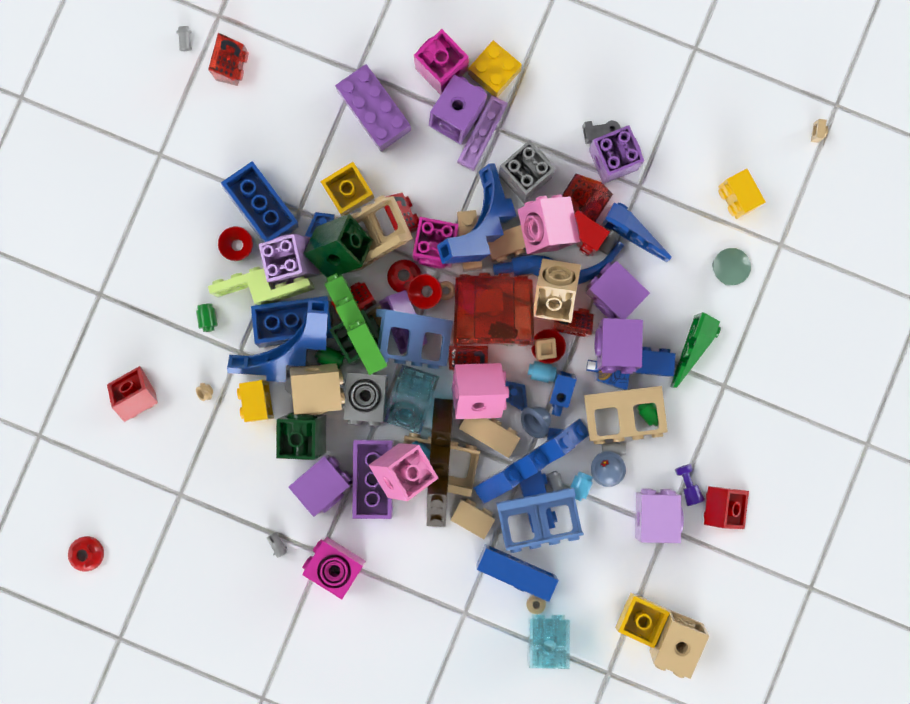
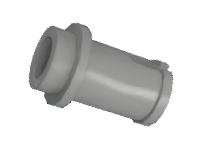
M179 26L176 31L179 35V50L191 51L190 34L192 31L189 26Z
M611 229L598 249L606 255L609 254L615 242L619 241L620 236Z
M622 441L619 443L602 444V452L612 451L622 457V455H626V444L622 443Z
M553 471L546 475L553 491L565 489L560 479V473L558 474L557 471Z
M278 532L266 537L274 551L273 556L276 555L279 558L287 553V546L284 547Z

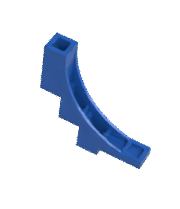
M489 163L479 171L484 189V199L480 217L474 228L468 234L447 238L437 245L442 264L478 262L491 254L488 242H494L504 235L501 224H506L516 217L512 199L505 198L495 163Z
M309 300L306 318L302 326L288 341L277 348L250 356L229 355L227 373L265 375L266 381L286 382L287 365L306 366L307 349L326 350L329 301Z
M581 419L574 421L528 454L476 485L474 490L482 503L485 504L513 489L523 480L538 473L548 464L569 453L577 444L589 436L587 427Z

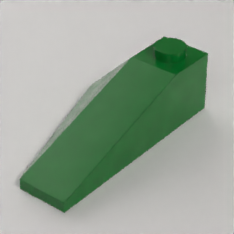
M703 312L694 315L670 385L671 388H677L713 342L714 338L719 336L721 330L719 320Z

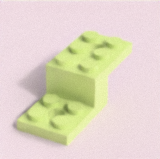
M254 267L249 270L250 273L243 275L242 273L233 274L231 279L225 281L224 279L215 280L212 282L213 285L208 286L210 294L216 297L249 288L256 305L275 303L315 290L313 282L309 278L305 279L304 276L294 279V283L286 285L285 282L274 287L273 283L267 282L264 268L261 269L260 267Z

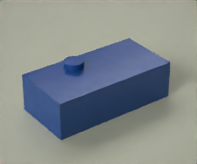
M253 161L221 182L223 190L263 243L283 235H288L299 228L298 221Z
M328 296L251 306L255 344L259 348L282 345L288 341L302 326L306 318L309 300L329 301L327 339L334 338L329 330L333 328L330 299Z
M487 544L484 545L476 564V570L550 602L559 581L555 574Z

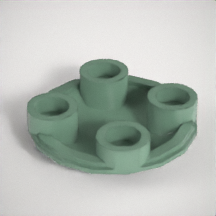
M727 248L715 257L712 267L715 276L724 285H738L748 278L751 271V262L742 250Z

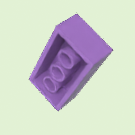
M367 64L335 85L341 98L380 152L411 131V125Z
M353 440L352 519H392L393 499L386 496L369 464L394 447V440Z

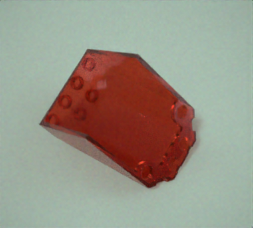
M479 273V276L460 274L459 277L455 278L454 348H457V344L526 346V350H530L534 346L532 279H528V276L510 277L509 273H498V276H490L491 273Z

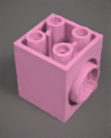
M562 194L554 195L551 198L540 196L535 198L536 201L526 202L524 207L518 209L527 254L558 251L580 242L571 197H563Z
M501 363L455 364L451 387L455 419L502 418L503 410H506L507 406L506 398H509L508 386L505 387L506 371L502 370Z
M399 443L369 464L386 496L391 499L409 501L438 479L420 445Z

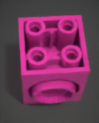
M441 29L435 36L429 38L414 54L415 69L441 95L454 74L459 77L468 71L469 56Z
M420 217L413 250L414 261L433 268H452V263L442 264L437 245L447 238L458 237L459 224Z
M326 537L324 540L320 539L313 549V552H315L314 556H310L302 566L304 569L302 575L342 600L366 561L334 540ZM332 565L338 566L340 572H335Z

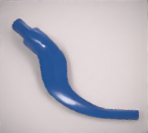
M619 241L604 260L594 266L580 270L578 285L598 276L599 272L609 262L611 263L624 245ZM540 255L513 257L511 262L493 264L494 275L513 273V276L532 274L539 277L542 259H553Z

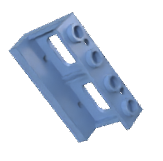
M377 309L376 317H382L378 347L386 362H389V358L394 359V363L406 365V361H411V365L422 367L423 363L428 364L427 368L439 369V365L447 366L453 326L452 320ZM392 327L409 330L405 356L391 355L387 352L390 329ZM426 332L442 335L441 352L438 361L426 360L421 357Z
M570 487L497 502L496 505L506 551L510 550V553L522 551L523 547L529 546L530 549L540 548L543 543L556 545L561 543L560 540L568 539V541L579 540V536L584 535L581 529L574 488ZM567 505L573 529L570 532L552 535L549 530L546 510L552 507ZM529 513L532 520L534 538L516 543L513 542L508 517Z

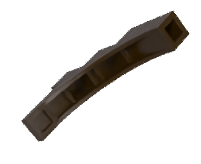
M434 398L429 462L438 479L428 486L426 526L446 527L453 399Z

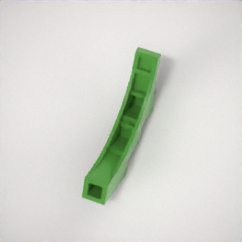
M337 273L327 277V282L324 285L368 374L371 375L387 367V363L354 299L346 278L342 274L338 276Z

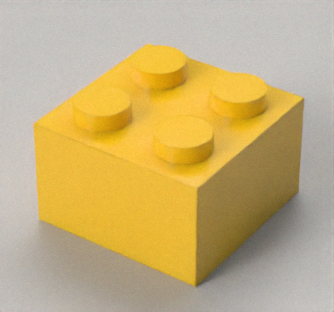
M492 40L468 68V75L487 92L498 98L521 72L522 64Z
M354 162L320 181L341 216L350 214L375 198Z
M747 168L727 178L718 186L720 197L726 200L731 216H735L736 219L766 203Z
M257 380L239 383L237 396L242 402V407H240L241 419H244V422L274 419L269 381Z
M630 593L615 628L619 633L655 648L670 612L660 605Z

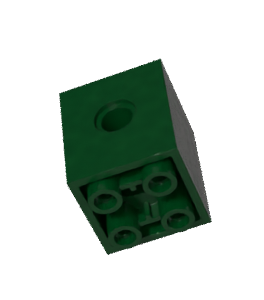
M350 214L317 226L303 254L326 278L335 273L339 276L363 266L373 239Z
M362 310L361 313L378 345L380 328L373 316H368ZM343 322L329 329L349 364L354 366L362 361L347 334V329Z
M290 412L278 418L276 424V458L316 460L326 453L327 415H294V412Z

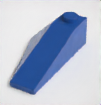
M614 202L601 226L617 232L622 238L667 263L672 256L633 213L627 210L628 207L626 205Z

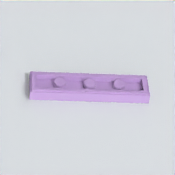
M491 95L457 161L458 164L472 171L475 170L508 106L507 102Z

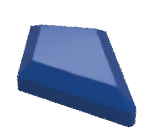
M315 212L305 236L311 237L317 226L334 220L335 214Z
M506 381L505 387L508 386L509 398H506V402L522 411L527 407L525 385Z

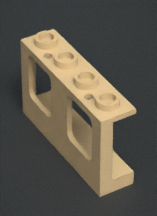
M380 196L374 199L375 203L363 206L361 212L351 214L358 223L364 222L373 242L363 266L349 273L364 269L413 239L394 196ZM386 205L390 206L398 224V229L388 236L384 235L376 217V212Z
M662 386L584 395L589 441H594V445L604 444L606 439H613V442L625 441L624 437H632V440L644 439V435L649 434L652 435V438L663 437V433L668 432ZM655 403L659 423L658 429L637 431L633 407L637 404ZM615 407L618 411L620 432L615 435L599 436L596 431L595 410Z
M409 432V436H404L403 444H412L414 441L431 444V437L428 436V440L420 438V434ZM451 441L450 450L455 449L469 452L471 459L466 478L449 476L448 492L471 497L480 451L477 450V446L466 444L465 447H460L458 442Z

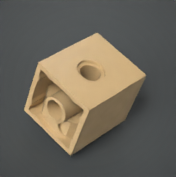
M542 259L536 287L533 317L571 323L581 264Z
M336 363L290 367L294 415H318L328 411L342 410L341 404H345L343 388H340V385H343V374L341 369H338Z
M667 609L670 612L655 648L650 647L649 650L653 664L660 670L666 671L667 669L672 671L679 678L687 677L691 679L709 639V634L703 623Z

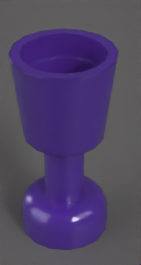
M691 464L675 469L678 476L682 475L686 485L683 492L687 506L705 501L697 484L693 485L689 474L693 470Z

